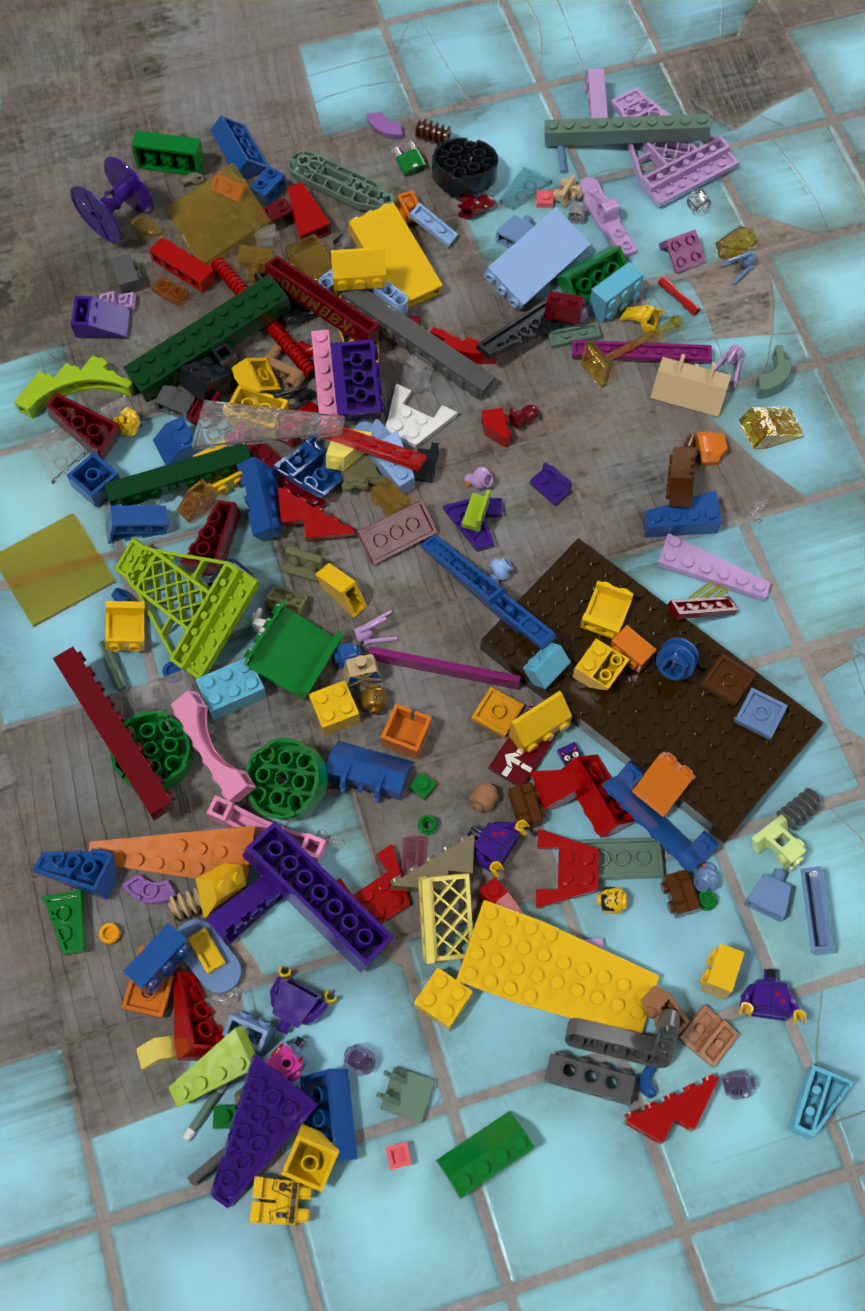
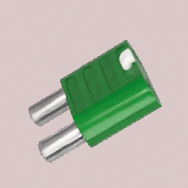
M413 141L408 142L410 151L401 154L397 146L393 148L396 161L404 176L422 171L427 167V163L420 150L415 147Z

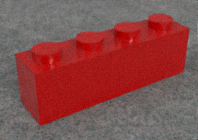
M161 237L149 249L151 260L201 293H204L216 281L215 271L210 265L204 264L199 258L188 254L185 249L177 247L170 240Z

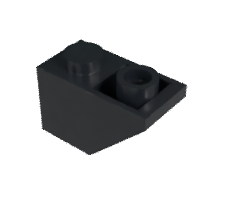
M226 342L211 351L214 361L232 373L230 384L233 387L238 382L235 380L231 368L238 364L239 360Z

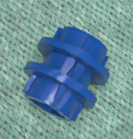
M679 637L668 639L662 645L656 657V665L659 671L666 678L676 681L684 680L691 676L699 661V653L696 647L690 641Z

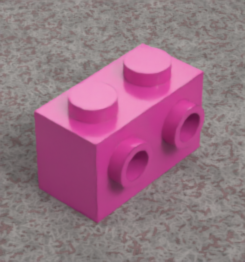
M288 1045L266 1060L268 1064L291 1082L297 1080L302 1075L301 1071L304 1070Z

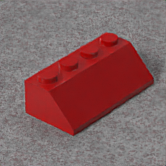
M598 754L575 757L561 769L585 770L588 774L592 788L575 799L580 803L585 816L589 818L594 831L600 838L612 836L636 823L634 817L629 812L623 810L620 804L613 797L609 796L602 787L603 783L612 777Z

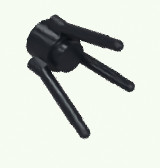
M302 385L298 388L275 394L273 397H282L286 400L294 398L296 402H302L294 410L296 411L309 403L308 399L311 398V392L306 385Z

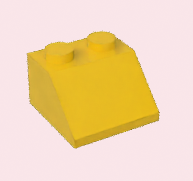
M267 357L245 358L231 368L234 378L239 385L257 392L281 390Z
M223 863L195 878L203 917L207 918L242 892L246 885L242 865Z
M301 1124L281 1175L322 1192L339 1154V1150L322 1132Z

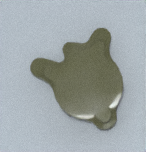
M362 455L346 470L340 471L344 479L342 483V490L344 492H350L353 488L366 490L368 483L379 487L384 486L386 483V478L377 472L375 463L366 455Z

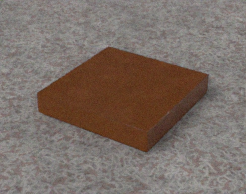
M722 653L703 680L701 686L735 707L756 674Z

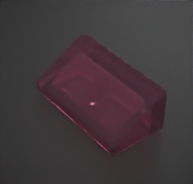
M404 837L401 865L402 877L408 874L407 870L415 865L420 867L425 864L424 860L427 858L428 839L425 837Z

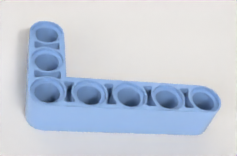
M332 269L319 278L318 283L335 295L340 292L334 291ZM387 280L386 288L367 289L402 314L406 315L408 313L407 295Z

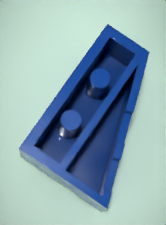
M119 504L110 506L106 522L108 544L114 543L115 539L125 538V541H128L133 536L142 535L143 538L166 534L169 526L166 506L157 504L151 506L138 504L133 506Z

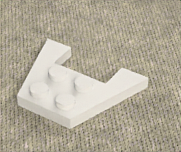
M396 384L386 429L391 434L398 430L403 443L418 448L457 417L458 412L443 405L434 418L405 405L411 395V390Z

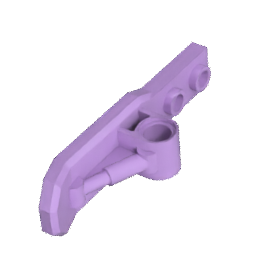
M590 176L581 179L579 184L583 192L581 200L599 230L607 235L613 246H621L625 258L636 255L637 248L622 226L619 217L620 208L616 198H607L599 180Z

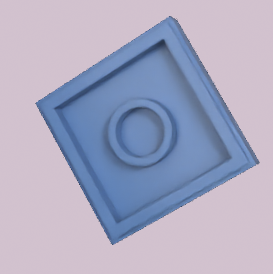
M751 688L734 722L771 740L788 705Z

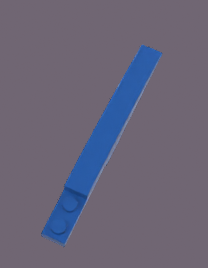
M432 535L421 544V547L439 565L516 633H522L541 650L556 639V634L505 594L504 589L437 535Z

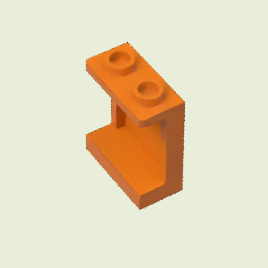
M663 752L658 755L632 792L664 817L671 811L675 802L696 776L689 767L682 766L677 762V758L674 755Z

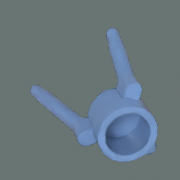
M748 251L726 260L725 263L720 264V267L739 262L741 267H746L732 283V285H735L749 270L754 268L753 264L756 263L757 258L753 251Z

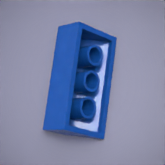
M221 115L210 131L214 136V140L218 143L221 152L225 155L226 161L232 167L233 173L239 178L243 177L246 179L260 175L269 165L247 127L243 123Z
M326 1069L300 1077L301 1090L318 1104L304 1121L305 1125L322 1132L339 1150L334 1164L357 1160L348 1069Z

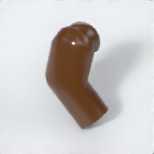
M688 435L684 447H693L696 439L695 436ZM696 449V459L699 457L698 449Z

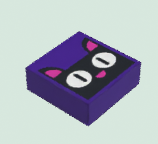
M575 742L557 749V754L564 766L575 757L582 756Z

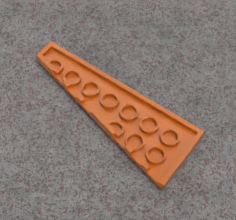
M256 826L90 841L88 851H91V849H101L114 853L117 867L194 879L223 863L240 864L243 867L246 887L251 864L242 856L245 848L255 839Z

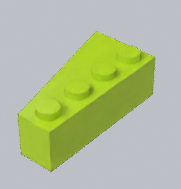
M243 1025L233 1029L168 1087L177 1108L248 1072L255 1050Z

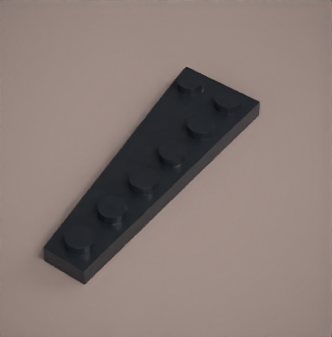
M545 299L479 342L476 349L486 358L490 359L562 328L570 322L545 318Z

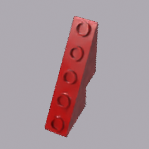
M278 488L282 526L304 524L306 542L355 537L356 529L351 525L347 524L345 526L334 515L328 516L322 508L316 505L315 507L309 505V501L301 496L297 498L292 495L293 492L288 488Z
M714 1074L708 1075L702 1079L703 1083L696 1086L695 1083H691L683 1087L684 1092L678 1095L672 1092L664 1096L665 1101L659 1104L653 1101L644 1105L645 1110L637 1113L636 1110H633L624 1115L626 1120H624L623 1124L659 1145L664 1142L673 1122L692 1132L695 1130L720 1077H715Z

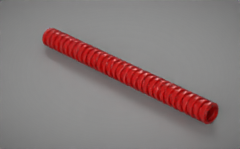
M221 256L212 260L211 267L235 296L248 288ZM277 320L264 327L265 331L282 348L283 352L286 353L296 367L305 374L307 379L315 376V366L312 360L296 344Z

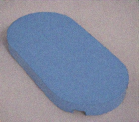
M198 919L185 922L177 931L187 939L206 927L226 965L208 975L193 948L190 950L191 954L185 960V963L210 992L223 994L232 991L239 984L242 974L241 964L237 957L207 922Z

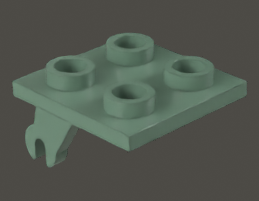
M397 1067L393 1068L392 1073L384 1070L383 1075L387 1076L390 1081L385 1094L377 1092L376 1096L383 1100L380 1110L422 1124L435 1080Z

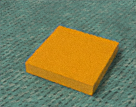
M490 687L472 715L471 720L505 738L510 731L511 722L518 718L524 708V704Z

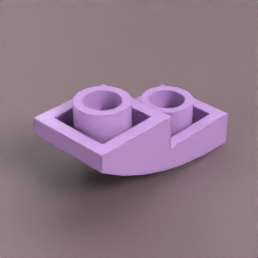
M115 291L99 295V299L135 310L136 295L134 292L118 295Z

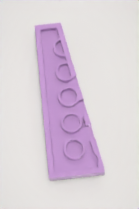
M669 533L657 564L659 567L761 601H765L771 584Z

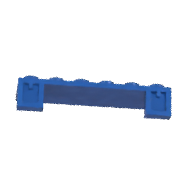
M629 761L617 776L604 782L602 787L609 796L613 797L620 804L623 810L629 812L634 817L636 823L643 826L649 832V835L654 840H657L664 847V850L679 862L682 868L691 872L702 864L720 844L706 831H703L692 843L665 816L662 817L636 796L632 791L645 772L632 761Z

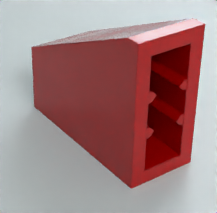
M564 769L530 772L544 809H557L592 788L589 782L590 778L585 770Z

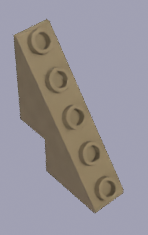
M465 834L457 840L458 844L453 847L451 844L440 850L442 852L440 855L435 857L433 854L424 860L425 864L418 867V865H415L407 870L408 874L404 877L398 875L390 881V890L419 893L418 877L420 876L432 877L468 873L470 876L473 873L475 835L468 836V834ZM434 881L433 891L439 895L447 885L442 881Z

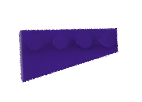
M261 875L257 881L247 886L241 893L209 915L206 920L228 946L284 897Z

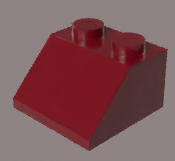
M549 291L545 303V318L579 324L587 299L584 296Z

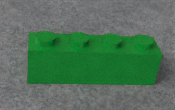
M608 246L557 275L556 278L562 293L584 296L587 299L586 303L590 302L591 290L626 265L627 262L621 246Z
M508 1111L436 1161L459 1199H462L534 1150L535 1146L512 1113Z

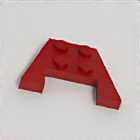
M538 829V849H559L558 889H536V909H542L545 906L558 904L570 898L574 899L597 892L599 887V849Z
M392 844L376 854V857L387 872L352 895L341 878L337 880L381 925L410 906L406 891L390 890V881L398 875L401 876Z

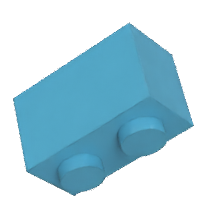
M551 642L532 657L523 667V670L533 685L546 689L571 661L561 645Z

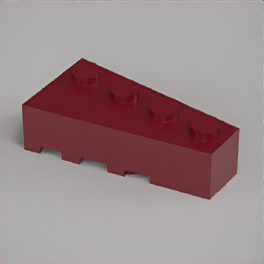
M57 392L46 405L49 418L91 454L94 452L103 460L121 436L119 424Z
M217 501L206 519L205 526L199 530L197 539L188 548V555L222 561L227 560L241 515L236 502ZM182 558L180 563L185 569L194 574L200 561ZM209 563L202 575L212 576L214 573L220 572L222 565Z

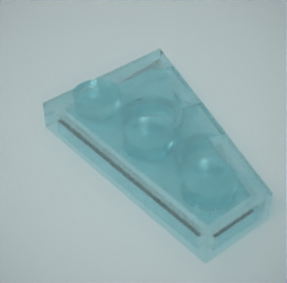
M524 166L500 198L499 204L515 210L527 202L529 197L537 194V190L550 186L552 179Z

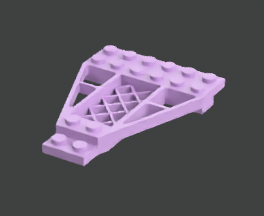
M638 87L611 100V106L620 117L672 115L661 109L653 100L647 98ZM710 135V140L706 141L708 143L699 148L691 141L653 142V146L651 143H636L645 152V154L637 157L633 144L626 143L640 187L659 208L738 167L739 161L730 152L731 146L721 136L716 138ZM655 144L665 145V148L655 147ZM666 147H676V150L666 149ZM678 148H682V149H684L686 152H684V151H678ZM665 155H671L675 157L674 159L666 158ZM652 160L658 169L643 176L639 164Z

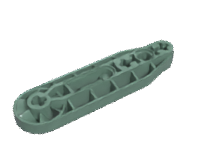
M299 151L293 154L288 161L289 173L294 179L356 209L374 211L383 204H390L392 202L396 206L394 196L384 190L376 181L314 152Z

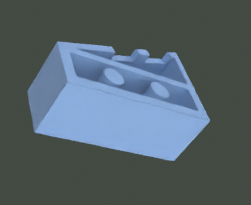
M398 430L382 439L383 441L403 447ZM368 454L369 458L375 463L378 472L386 478L388 484L399 497L415 488V478L412 469Z

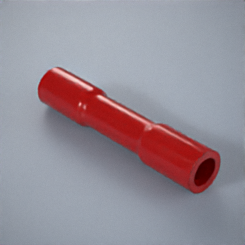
M665 276L659 279L658 285L680 302L691 315L696 316L701 308L679 291Z

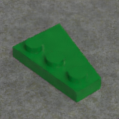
M75 890L42 896L43 902L48 909L49 918L52 920L56 930L55 934L63 954L67 956L86 952L84 891Z

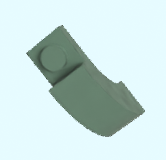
M783 345L775 346L772 355L774 370L768 374L758 375L755 383L757 399H765L777 394L787 382L792 368V359H787V353L784 352Z

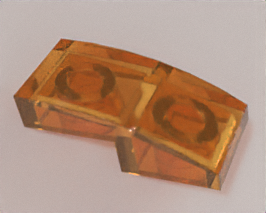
M163 275L151 286L153 292L177 306L189 295V292L176 282L174 284L171 283Z

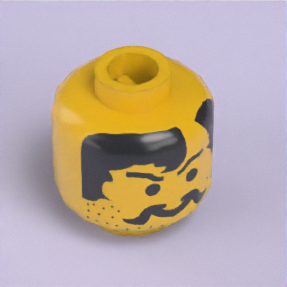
M604 887L602 893L597 895V906H601L603 913L621 914L623 909H627V893H624V890L620 887Z

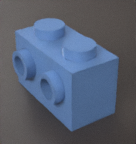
M244 1010L230 1014L222 1035L227 1036L233 1029L243 1025L255 1050L261 1052L269 1048L276 1027L270 1025L271 1022L262 1018L257 1020L251 1017V1013Z

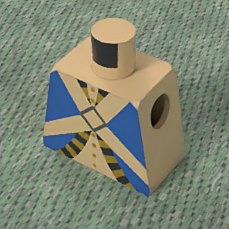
M373 654L359 655L345 661L343 676L349 690L382 682L379 665Z

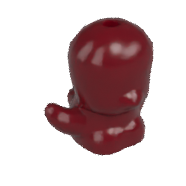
M531 404L524 406L521 410H515L512 407L509 411V419L516 429L522 427V424L530 425L531 421L539 416L538 408Z

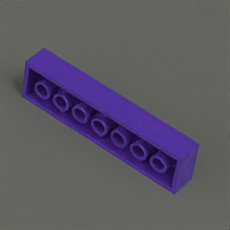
M276 821L245 848L242 857L360 973L394 938Z

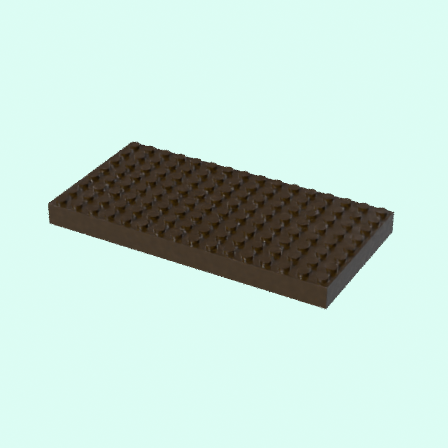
M579 538L517 601L520 606L556 634V639L552 643L561 645L571 661L546 689L532 684L523 667L541 649L522 633H516L501 619L481 639L480 649L511 674L521 676L520 681L543 700L561 691L572 715L571 722L625 765L632 761L646 773L658 755L666 752L674 755L677 758V762L682 766L689 767L696 777L675 802V805L724 844L824 723L687 619H675L666 603ZM597 581L608 582L614 587L625 588L634 594L621 630L628 625L657 649L655 657L640 673L630 669L626 664L608 691L589 688L573 678L576 665L595 639L600 640L609 647L613 640L580 628L582 617L587 610ZM678 637L690 641L699 653V661L692 675L680 681L666 678L656 665V657L662 645L668 639ZM722 653L756 674L735 707L701 686L703 680ZM751 688L788 705L771 740L734 722Z

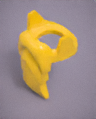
M648 304L627 307L619 320H636L641 323L643 332L649 334L656 328L659 317L664 311L663 309H655ZM650 316H652V325L647 324Z

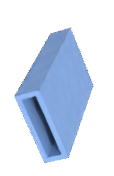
M555 207L495 260L483 275L489 283H492L497 288L499 294L504 296L510 305L519 312L548 286L557 275L561 274L580 257L591 244Z

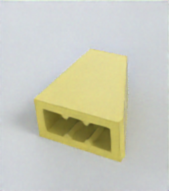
M352 429L354 431L372 436V432ZM331 441L326 453V468L344 471L365 453Z

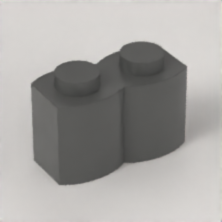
M163 385L154 404L157 410L177 418L183 416L186 420L196 397L188 391L183 392L174 386Z

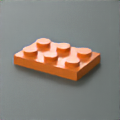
M139 946L137 956L145 947ZM174 973L161 982L162 985L155 994L151 993L149 996L129 980L121 1009L163 1019L174 983Z

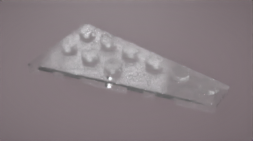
M126 395L93 411L114 421L113 418L123 415L120 413L126 407L133 409ZM60 426L28 441L52 485L62 473L65 474L69 471L71 465L79 462L89 453L86 448Z

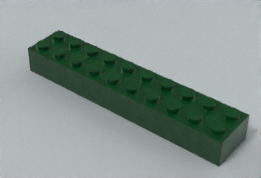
M269 274L123 368L128 378L147 403L158 396L163 385L173 386L180 381L182 366L204 357L214 360L211 351L226 342L232 348L292 310L289 298Z

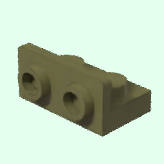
M287 546L285 550L286 563L283 572L318 582L315 574L324 567L323 557Z
M274 585L266 597L265 612L274 615L272 611L276 604H281L284 599H287L285 607L302 617V611L309 601V595Z

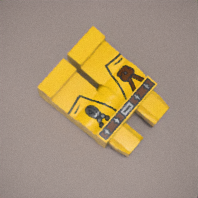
M255 1177L252 1198L275 1201V1203L252 1201L249 1223L297 1226V1223L309 1222L310 1209H300L299 1204L300 1199H312L313 1188L302 1185V1183L297 1181Z

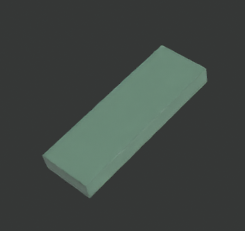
M597 322L558 329L547 333L551 349L572 345V340L595 341L600 340L602 337Z

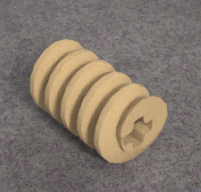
M193 888V895L188 890L185 891L184 898L180 893L177 894V900L169 896L168 905L174 922L176 921V915L182 920L184 913L191 917L192 910L196 915L199 914L201 903L196 888Z

